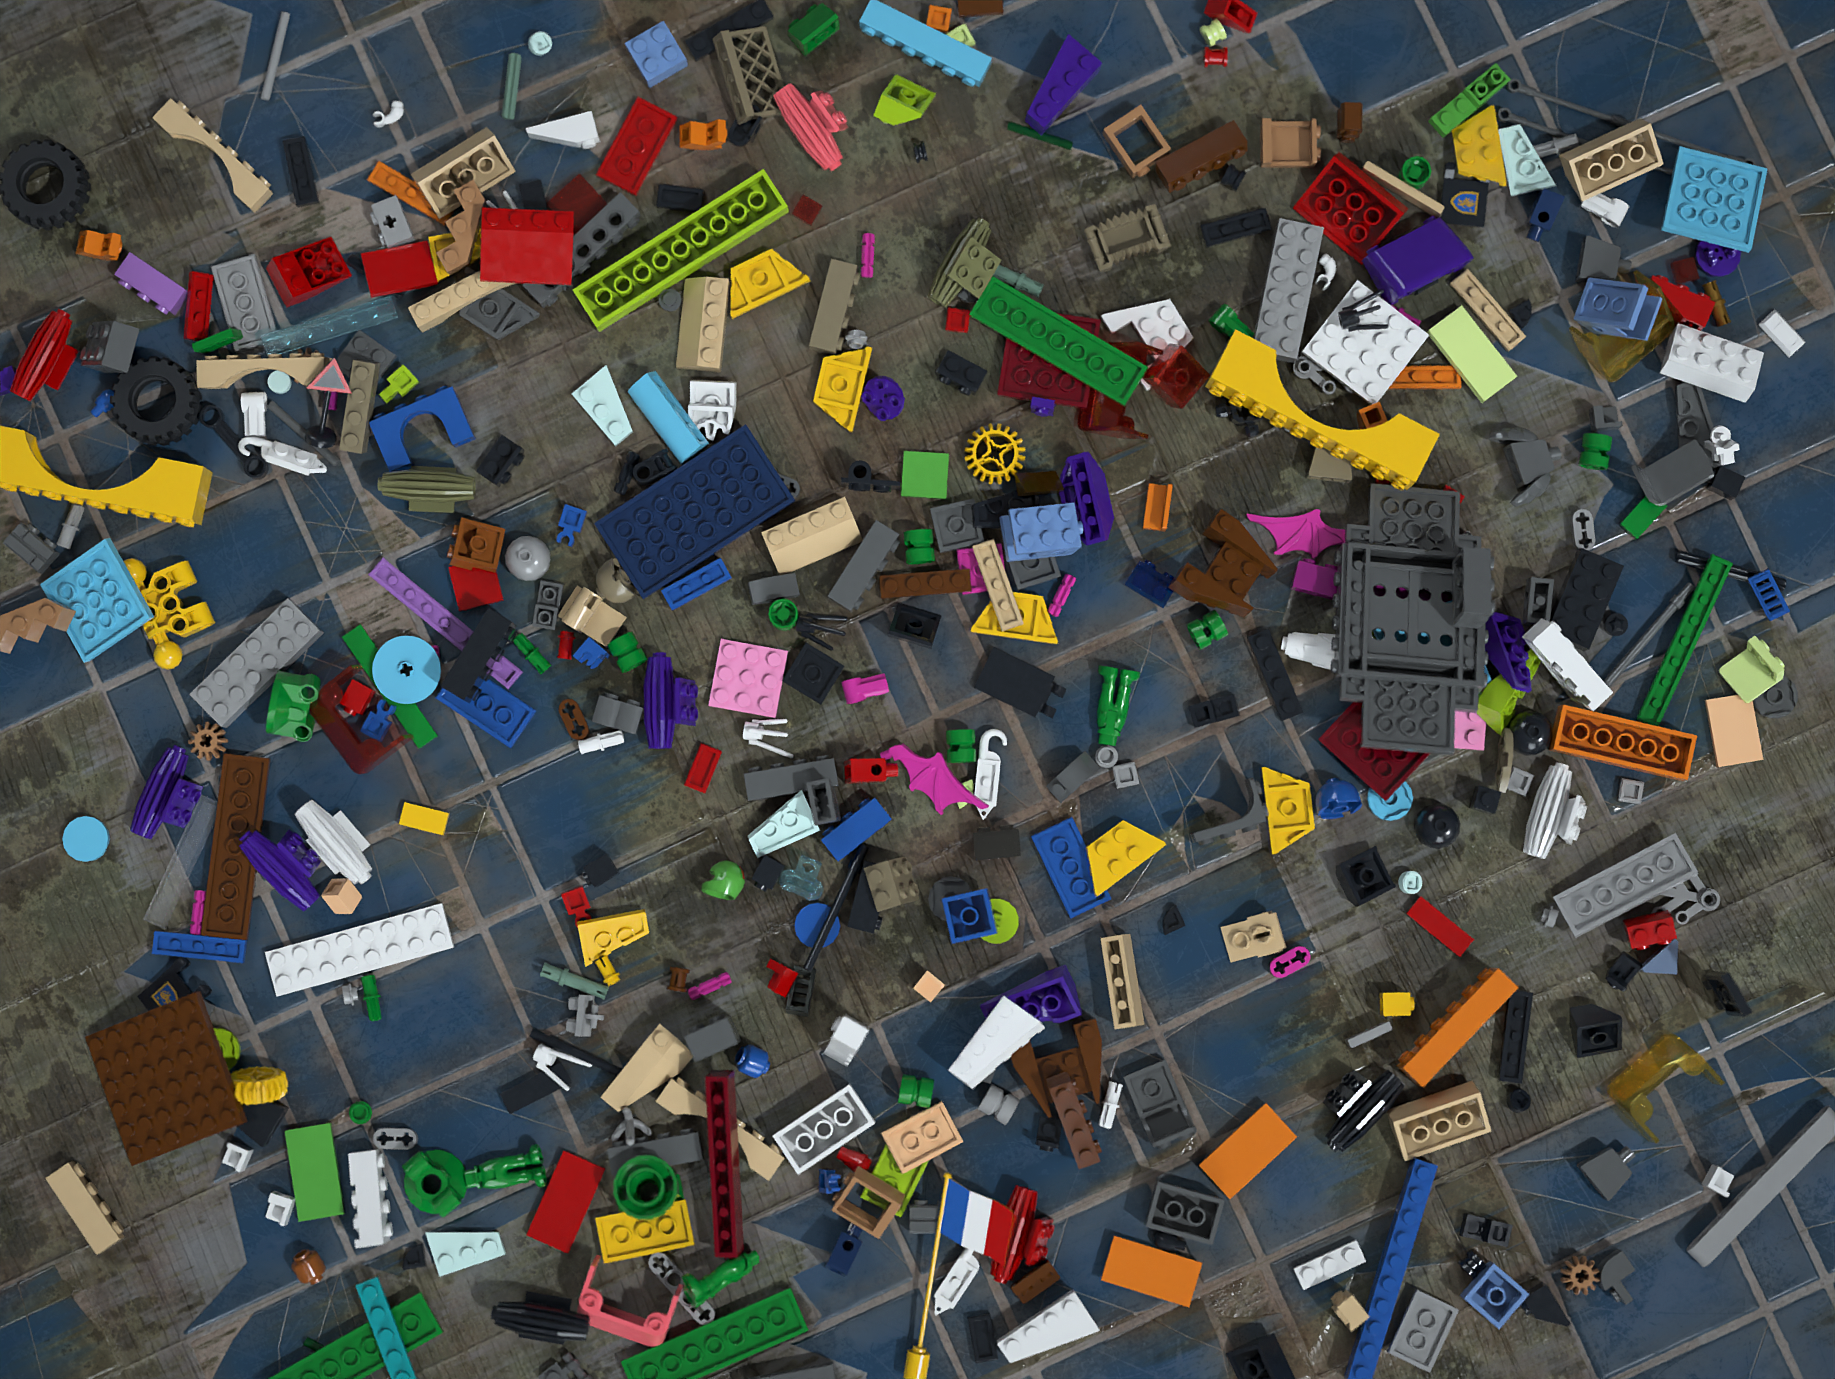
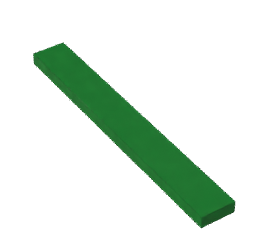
M1714 554L1710 555L1636 720L1654 726L1660 725L1733 563Z

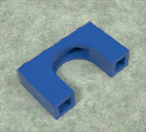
M440 387L431 396H419L414 399V403L398 405L394 408L393 412L377 414L369 422L390 472L406 470L414 466L405 446L403 435L406 425L418 415L430 414L440 418L455 448L476 439L453 387Z

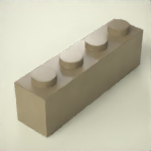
M831 259L809 343L810 350L835 356L837 350H842L844 337H841L842 329H847L850 316L846 314L848 307H853L855 294H852L853 286H858L861 273L857 272V265Z
M360 359L353 360L349 382L352 394L348 393L339 450L359 454L367 452L371 428L369 422L372 421L381 363Z

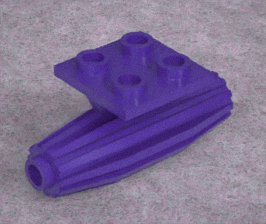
M655 652L653 657H648L644 679V725L649 749L672 748L675 723L696 726L698 719V709L695 707L698 687L695 681L684 678L674 679L671 657H666L664 652Z
M173 745L172 748L167 747L152 769L137 802L130 828L131 832L152 839L162 822L185 828L186 824L190 822L195 804L201 798L203 786L183 780L189 758L185 754L186 749L177 745Z
M289 829L277 845L256 830L253 833L248 830L239 839L242 842L239 847L255 870L281 896L296 907L305 911L320 897L308 878L312 876L321 861L318 854L303 843V839L299 834Z

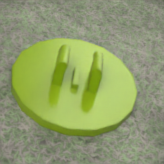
M990 899L998 933L981 938L991 944H1001L1010 940L1015 935L1019 926V917L1016 909L1009 902L1002 899Z

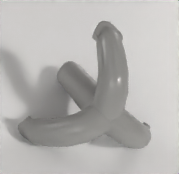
M625 1107L622 1110L625 1120L618 1125L612 1134V1142L618 1141L625 1130L626 1144L633 1145L635 1143L634 1127L643 1131L647 1136L651 1135V1129L642 1121L633 1118L631 1110Z

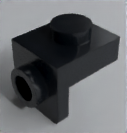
M1623 951L1607 970L1605 979L1612 988L1620 989L1624 992L1627 989L1628 983L1642 968V964Z

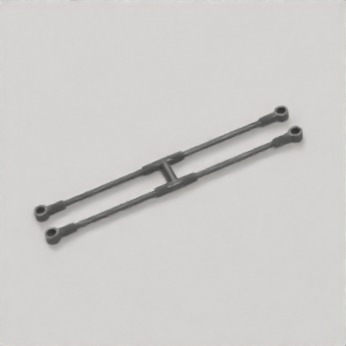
M1515 78L1511 79L1506 87L1509 93L1515 94L1519 92L1530 97L1536 96L1609 121L1610 124L1619 127L1632 122L1536 91L1537 89L1523 85ZM1515 83L1517 89H1512L1510 84ZM1501 108L1497 113V120L1501 123L1508 121L1520 124L1521 126L1525 125L1561 138L1569 136L1567 133L1528 121L1527 118L1511 113L1508 108ZM1505 112L1508 117L1502 118L1500 113ZM1653 131L1656 138L1689 149L1756 165L1755 161L1751 158L1744 160L1729 154L1724 155ZM1578 138L1579 144L1581 145L1589 142L1587 140ZM1664 166L1655 168V170L1663 173L1673 174L1672 169Z

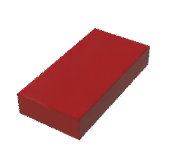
M701 743L684 785L706 794L722 751Z

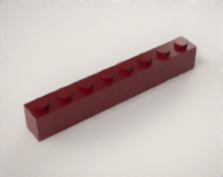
M711 1070L705 1076L714 1250L715 1257L737 1258L744 1250L735 1074L734 1070Z

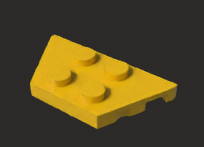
M1491 105L1452 130L1459 175L1473 176L1485 182L1486 180L1498 182L1500 186H1506L1507 182L1495 107Z
M770 249L731 268L730 315L734 319L810 282V279L790 262L783 259L777 252Z
M866 347L865 349L853 352H844L836 356L823 357L813 403L851 433H853L872 347Z
M1013 592L1024 623L1021 626L1002 632L990 601L971 628L972 633L1056 645L1058 643L1044 598L1039 595Z
M1261 767L1265 804L1269 814L1267 816L1270 849L1271 855L1315 829L1310 783L1276 772L1267 767Z
M1124 820L1119 822L1086 847L1094 895L1096 897L1167 844Z

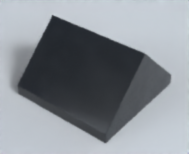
M898 603L888 637L932 649L942 615Z

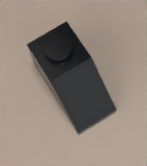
M1541 1282L1527 1291L1529 1295L1520 1304L1526 1316L1530 1314L1535 1319L1563 1326L1571 1324L1547 1284Z

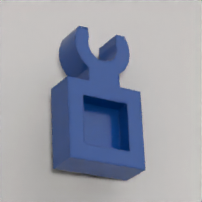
M565 504L558 524L564 530L558 534L557 543H561L562 538L568 536L570 539L568 546L572 547L574 545L573 533H581L587 511Z
M381 699L378 702L377 713L370 711L360 730L378 742L383 741L392 724L387 719L388 716L396 711L395 705H391L388 711L384 709L387 701L385 699Z
M819 1169V1192L830 1194L840 1191V1187H838L840 1174H835V1170Z

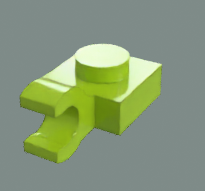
M403 364L387 378L390 385L379 395L387 404L397 393L404 397L419 381Z

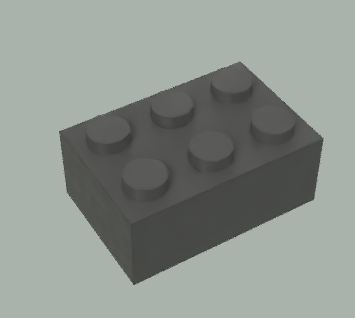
M114 320L93 322L87 329V345L83 347L80 354L81 366L103 373H128L139 328Z
M1463 547L1452 562L1453 627L1480 629L1488 621L1489 617L1494 614L1495 601L1491 597V592L1494 591L1495 581L1491 578V570L1494 568V557H1491V549Z
M724 1014L710 1019V1025L706 1027L701 1023L688 1029L689 1034L684 1037L695 1062L741 1041L731 1016L725 1017Z
M1156 1180L1144 1225L1213 1245L1225 1200L1217 1196Z

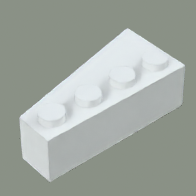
M845 1014L844 1017L839 1016L831 1030L835 1033L823 1054L848 1067L867 1034L869 1026Z

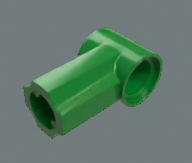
M1222 304L1208 320L1214 329L1221 334L1224 333L1229 338L1235 329L1251 338L1255 335L1238 319L1235 311L1226 304Z

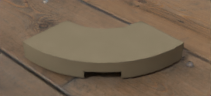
M1504 728L1498 743V763L1495 773L1497 790L1506 793L1513 761V733L1510 728Z

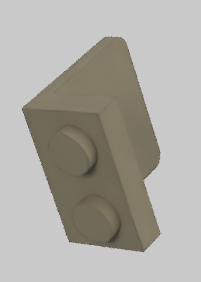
M906 857L887 860L864 868L877 912L919 900V888L912 876V865Z

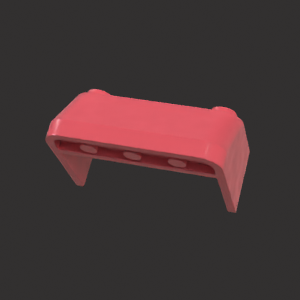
M596 1255L590 1266L579 1299L577 1313L590 1317L589 1326L649 1347L662 1344L667 1335L683 1285H678L668 1314L653 1312L645 1319L603 1304L602 1294L598 1290L591 1288L601 1258L600 1255Z

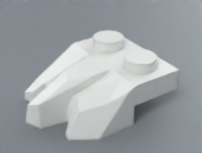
M691 380L690 404L688 405L689 417L698 429L705 427L706 438L714 441L718 428H721L723 433L729 435L736 410V382Z

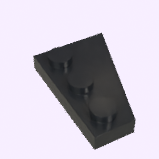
M1017 490L1005 495L972 505L973 528H1001L999 518L1009 515V509L1040 506L1039 495L1018 496Z

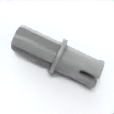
M1574 133L1563 138L1556 139L1555 137L1553 141L1534 146V149L1539 158L1555 153L1560 155V152L1578 147L1579 141L1577 134Z
M77 504L71 505L65 523L61 524L63 528L56 545L67 549L71 548L76 531L80 530L78 525L83 515L84 507Z

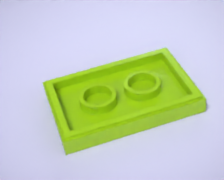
M885 1145L871 1174L905 1194L902 1205L895 1214L902 1217L929 1161L902 1174L889 1148ZM866 1187L860 1198L883 1209L889 1203V1201Z

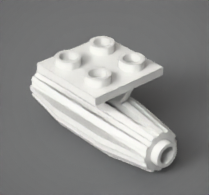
M1556 762L1555 766L1550 765L1537 790L1525 833L1523 852L1528 855L1545 859L1557 835L1570 845H1572L1573 840L1577 841L1580 833L1578 822L1580 818L1584 819L1587 806L1582 796L1577 795L1576 798L1569 799L1572 772L1568 770V765Z
M310 800L295 813L296 818L309 837L306 841L335 875L341 872L354 884L358 882L363 884L372 876L370 874L372 868L362 853L371 844L341 810L332 816L315 801Z

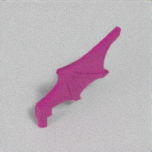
M1319 509L1303 515L1286 518L1246 514L1250 522L1264 526L1273 535L1277 548L1274 555H1283L1289 551L1300 550L1309 553L1311 558L1314 559L1324 549L1345 543V530L1335 529L1326 525L1320 518Z
M903 743L896 744L880 753L881 758L888 760L893 757L894 761L900 760L904 764L910 778V790H920L928 795L940 815L944 814L943 810L948 805L958 802L970 803L979 809L989 807L987 803L975 796L958 781L947 766L941 752H937L931 758L917 755Z

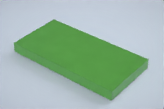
M326 1123L285 1130L298 1222L345 1214L332 1124Z

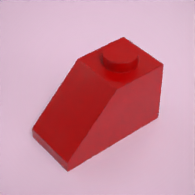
M1208 0L1204 10V14L1211 19H1218L1222 25L1245 33L1251 32L1257 16V12L1241 0Z

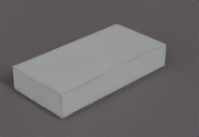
M1384 1021L1345 1039L1348 1047L1354 1048L1391 1031L1392 1026L1389 1021Z

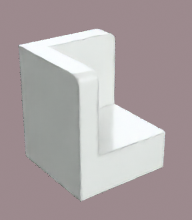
M236 1141L228 1142L226 1145L228 1149L222 1163L236 1168L235 1171L237 1172L245 1171L254 1149Z
M1712 1164L1702 1185L1728 1198L1730 1193L1726 1191L1734 1175Z
M277 1191L271 1192L268 1199L270 1205L266 1218L280 1222L279 1225L286 1226L295 1204V1197Z

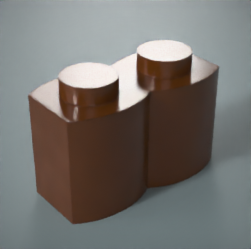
M1344 102L1340 104V108L1337 110V139L1343 143L1355 142L1359 138V134L1362 133L1363 104L1361 102Z

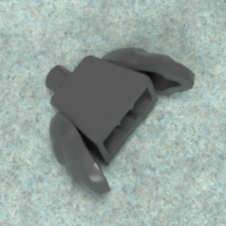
M1521 427L1514 429L1502 428L1491 432L1489 435L1490 441L1508 445L1503 450L1516 489L1526 485L1510 503L1515 507L1529 504L1536 497L1541 496L1548 488L1551 480L1550 472L1554 470L1553 461L1561 459L1559 447L1555 446L1548 449L1545 440H1538L1537 435Z

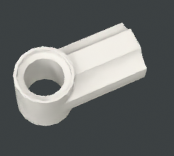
M1602 194L1582 201L1580 205L1583 209L1601 217V220L1607 225L1615 228L1620 226L1629 209L1628 204L1616 198L1610 199Z
M266 392L242 393L241 408L244 413L245 436H266Z

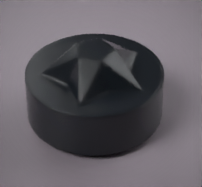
M1619 613L1609 615L1604 621V629L1611 636H1620L1628 628L1626 617Z
M1515 1089L1507 1095L1506 1102L1511 1111L1521 1113L1530 1107L1531 1099L1525 1090Z

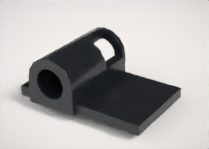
M862 460L851 464L848 478L841 477L842 487H848V490L870 491V489H873L874 492L891 493V490L900 491L901 481L872 480L871 467ZM860 470L866 472L863 478H857L854 474Z

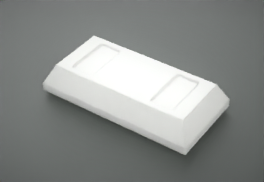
M1775 309L1758 324L1788 357L1805 343Z

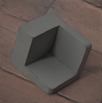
M1600 405L1589 409L1591 432L1619 429L1623 426L1622 421L1618 422L1617 408L1615 406L1602 407Z

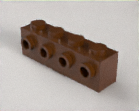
M1233 120L1156 161V173L1169 193L1174 190H1181L1187 183L1203 178L1206 173L1213 169L1222 168L1226 162L1232 159L1242 157L1248 151L1247 139Z
M1067 1071L1047 1078L1049 1090L1078 1168L1082 1169L1101 1162L1098 1153L1102 1152L1097 1139L1092 1140L1091 1133H1094L1090 1119L1085 1120L1083 1113L1087 1112L1083 1099L1078 1100L1076 1093L1080 1092L1076 1080H1070Z

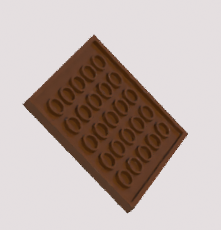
M200 991L85 1037L131 1166L248 1122L241 1102L235 1096L236 1088Z

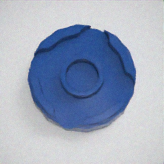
M821 903L809 904L801 909L796 916L794 925L796 935L806 946L813 947L831 909L828 905ZM838 916L823 947L833 943L839 934L840 922Z

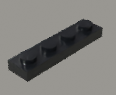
M757 0L685 40V43L697 62L716 51L713 38L719 32L757 28L773 20L774 16L765 0ZM738 37L732 38V41H735V40H737V39H739V38H738Z
M1269 629L1247 637L1281 722L1303 713Z
M1516 990L1507 1000L1498 1081L1522 1084L1533 998L1532 992Z

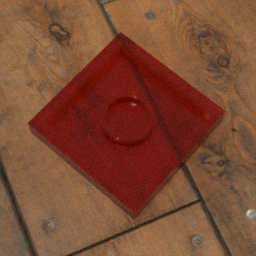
M579 173L546 204L552 211L574 212L573 234L575 235L607 205V202Z

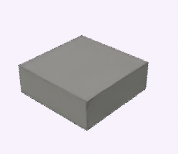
M1135 762L1112 766L1117 789L1139 784Z
M1513 766L1507 789L1526 796L1534 775Z
M1621 778L1617 801L1641 805L1644 782Z

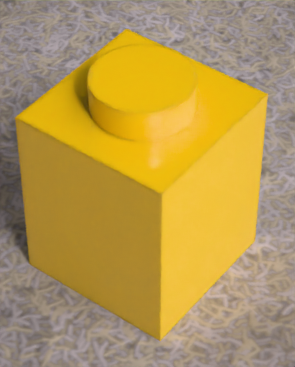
M1410 992L1379 993L1380 1016H1411V1011H1414V997H1410Z

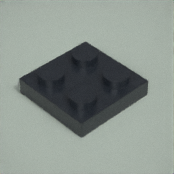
M805 643L782 682L822 705L845 666Z

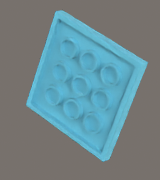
M1680 146L1677 150L1661 231L1749 253L1753 245L1767 168Z
M110 538L102 540L40 584L48 599L57 601L76 611L66 632L84 663L91 661L154 617Z

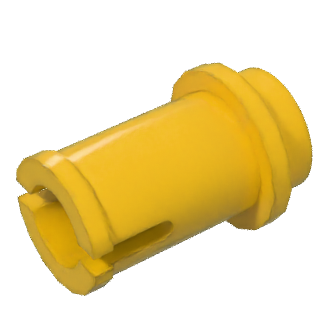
M608 955L602 957L606 965L605 967L600 959L595 962L605 979L603 980L604 983L611 986L620 981V973H616Z

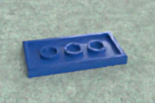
M490 679L487 682L483 681L480 686L482 691L476 701L472 700L470 704L444 688L440 690L435 697L436 699L509 748L514 746L536 713L535 709Z
M1072 817L1031 836L1070 919L1111 900L1108 890H1105L1097 897L1094 895L1086 845Z

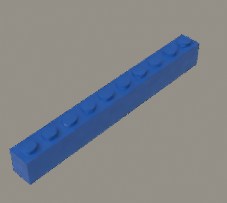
M1413 1158L1410 1161L1364 1311L1368 1314L1369 1318L1359 1326L1344 1374L1345 1379L1373 1378L1438 1166L1417 1158Z

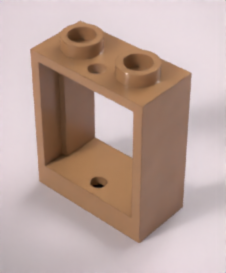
M1139 105L1103 129L1102 135L1132 178L1137 175L1139 178L1150 171V166L1170 154V146L1142 105ZM1142 120L1161 149L1135 166L1115 136Z
M858 1166L854 1173L850 1171L843 1182L845 1184L843 1190L840 1189V1191H836L832 1201L835 1203L832 1211L879 1239L901 1207L905 1194ZM856 1182L889 1201L878 1219L845 1199Z

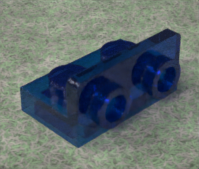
M1139 560L1124 586L1163 609L1174 592L1169 588L1174 576L1167 572L1161 574L1155 570L1157 566L1147 560L1143 563Z

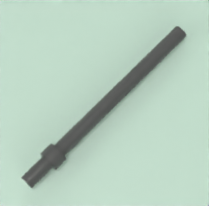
M1688 582L1678 595L1675 594L1669 600L1670 604L1604 679L1603 682L1609 688L1676 610H1680L1685 604L1684 600L1695 589L1691 583Z

